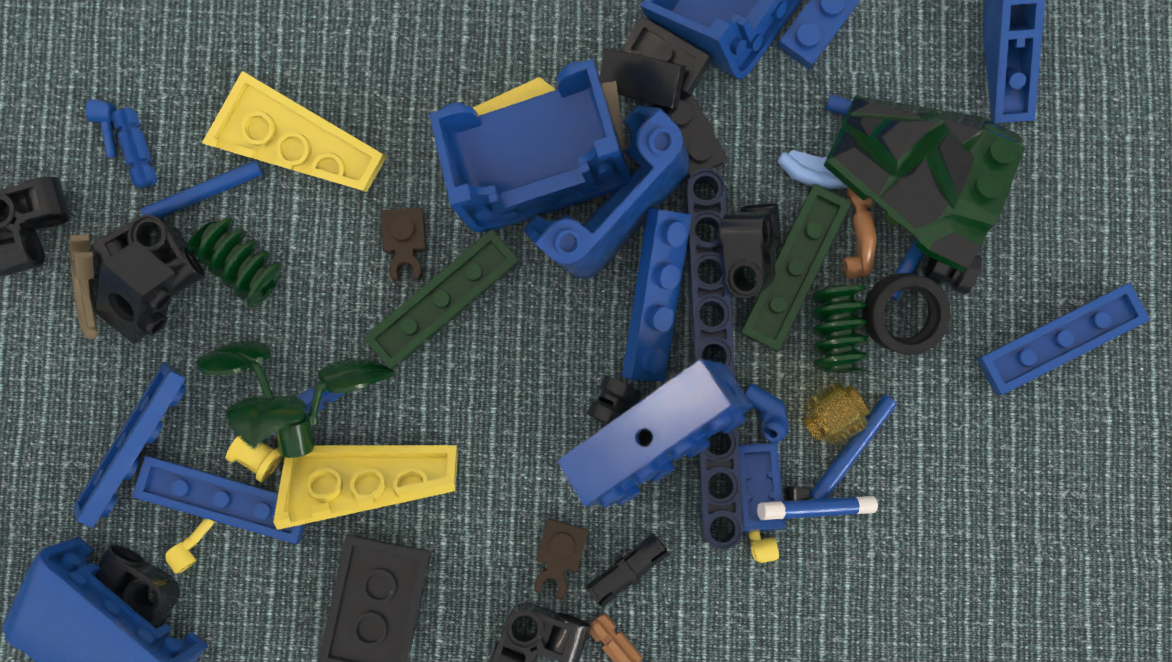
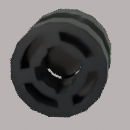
M976 255L970 267L964 273L929 257L924 277L933 280L937 285L940 283L948 284L953 291L966 295L971 291L978 278L982 257Z
M605 375L599 386L601 394L598 400L591 403L587 414L609 424L638 404L643 393L617 379Z

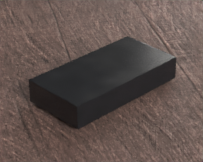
M606 48L604 50L600 80L601 83L616 81L617 92L620 96L669 108H677L686 66Z

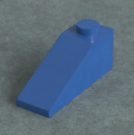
M985 0L983 42L991 121L994 123L1035 120L1045 0Z

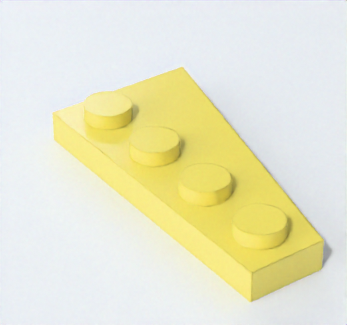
M243 71L202 142L212 147L365 192L370 188L387 158L383 153Z
M314 445L313 451L307 455L296 458L285 457L273 520L275 527L279 530L453 492L456 488L457 445Z

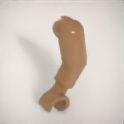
M847 188V197L852 202L851 205L855 210L853 226L857 239L855 257L848 256L843 258L842 267L846 279L865 278L873 270L877 242L873 215L871 211H868V208L872 206V199L868 198L863 201L850 188Z

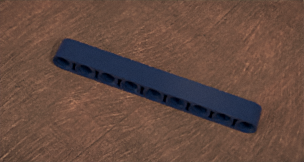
M704 168L697 170L691 175L684 191V213L692 215L686 249L691 363L694 364L702 359L701 355L705 347H715L722 353V363L726 365L735 379L731 292L727 288L725 281L724 250L720 238L721 221L727 215L725 183L718 172L713 169ZM700 183L708 184L714 190L715 196L710 200H701L695 195L693 187ZM700 224H709L716 230L717 237L711 242L702 241L696 235L695 228ZM705 264L715 267L719 275L718 281L713 284L701 281L697 273L698 267ZM706 305L717 308L721 316L719 325L707 326L700 319V308ZM738 427L724 434L727 446L721 454L714 455L706 448L696 455L700 533L707 543L716 549L722 550L730 549L738 544L743 531ZM717 473L724 474L729 481V489L721 497H713L708 490L709 479ZM718 517H727L731 523L730 534L722 540L713 539L710 534L711 523Z

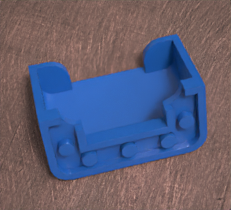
M644 0L640 7L648 20L709 55L713 59L711 64L724 73L737 79H742L751 72L802 0Z
M593 59L567 64L556 77L558 89L480 116L474 108L459 102L448 104L442 110L429 114L450 206L472 231L488 232L491 229L493 231L532 219L536 214L541 216L615 192L628 185L631 181L623 149Z
M636 105L623 119L630 133L629 145L623 152L637 166L630 173L631 181L628 185L612 192L583 225L573 220L567 213L560 219L553 221L543 219L536 214L522 229L539 248L574 277L587 279L599 273L646 222L648 208L658 209L689 174L690 160L681 131L660 108Z
M79 536L40 551L30 564L2 624L6 641L11 646L25 652L35 662H196L208 647V644L193 632L189 633L185 639H177L169 636L173 629L167 623L156 629L94 576L100 567L94 562L87 565V560L95 549Z

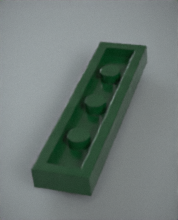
M813 184L774 262L776 270L775 279L769 287L758 294L739 333L740 335L776 353L780 351L852 203L851 201Z
M491 229L367 333L363 339L385 365L393 371L520 263L519 259Z

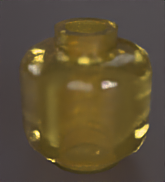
M835 382L807 400L806 408L810 416L804 419V423L817 441L825 438L830 444L838 446L867 427L866 416L871 412L852 384L845 387L843 384Z

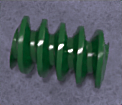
M230 217L224 218L220 222L214 221L203 225L189 239L187 251L193 255L197 254L198 261L201 264L209 265L210 272L217 277L222 276V283L229 288L234 287L235 295L241 299L247 298L246 301L249 307L258 306L275 289L279 280L278 274L283 264L277 261L267 267L266 263L271 254L265 250L255 256L254 252L258 247V242L254 239L246 242L244 245L241 244L246 236V231L240 228L230 234L229 232L234 225V220Z
M827 286L812 294L814 302L824 305L814 309L812 312V317L824 321V323L814 326L812 333L825 338V340L814 343L812 346L813 351L825 355V357L813 361L814 368L827 373L868 372V370L855 366V362L868 358V353L855 349V345L867 341V336L855 332V328L867 324V319L855 316V311L867 307V302L854 299V294L867 290L866 286Z

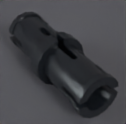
M652 533L626 555H618L614 559L616 563L599 577L588 583L586 588L593 599L603 608L631 584L633 586L638 585L642 581L640 577L657 563L668 557L670 553L660 539Z

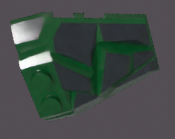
M855 96L823 166L863 201L871 198L888 213L884 219L893 227L900 223L919 240L915 246L925 255L964 273L970 267L982 247L986 233L995 225L1000 217L1025 147L1020 143L1021 138L1019 134L981 116Z

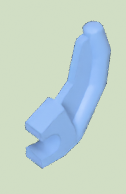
M791 150L789 154L784 152L778 158V164L795 181L810 187L816 184L824 189L848 188L823 166L827 156L821 158Z

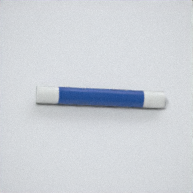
M874 496L761 502L758 504L757 514L760 520L875 513L878 504Z

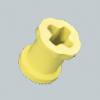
M237 436L229 447L225 458L230 463L237 461L255 473L256 480L262 483L276 470L283 456L279 454L278 447L273 449L262 442L256 449H253Z

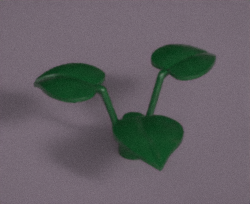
M256 341L233 342L199 357L196 361L199 371L212 376L231 375L247 368L255 372L265 397H250L232 404L226 411L227 422L232 431L253 449H256L268 436L276 432L279 454L287 458L301 457L313 451L314 443L311 426L319 423L317 413L324 391L346 393L364 388L392 376L396 377L394 370L392 371L387 366L371 360L345 359L332 363L318 372V378L321 382L315 385L310 411L305 413L306 405L300 398L294 396L277 397L273 395L263 368L258 363L271 357L270 348L263 343Z

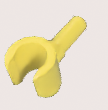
M205 518L189 537L167 551L165 556L166 562L174 573H182L197 562L190 549L197 545L215 521Z
M759 531L748 532L751 540V553L757 562H770L779 558L775 537L761 539Z

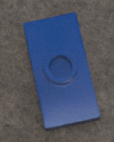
M778 442L739 445L742 532L785 530V519L760 520L757 514L759 503L783 501Z

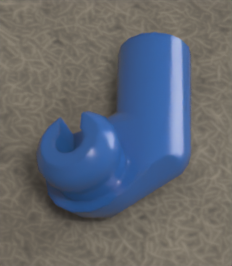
M751 382L744 394L753 408L759 411L764 438L772 443L782 441L789 431L788 416L784 402Z

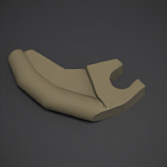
M88 234L70 235V266L78 321L84 337L95 339L99 333L90 279L94 278L93 254L89 252Z

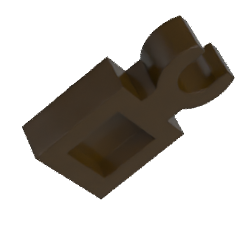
M423 207L381 210L383 251L386 254L395 253V258L389 266L391 279L394 282L400 281V268L404 265H411L413 267L414 279L421 280L423 268L415 258V252L427 251L425 210Z
M548 518L536 561L547 563L548 565L545 570L539 573L535 580V592L540 593L542 584L546 579H554L559 585L556 598L562 599L567 590L564 570L577 572L589 529Z

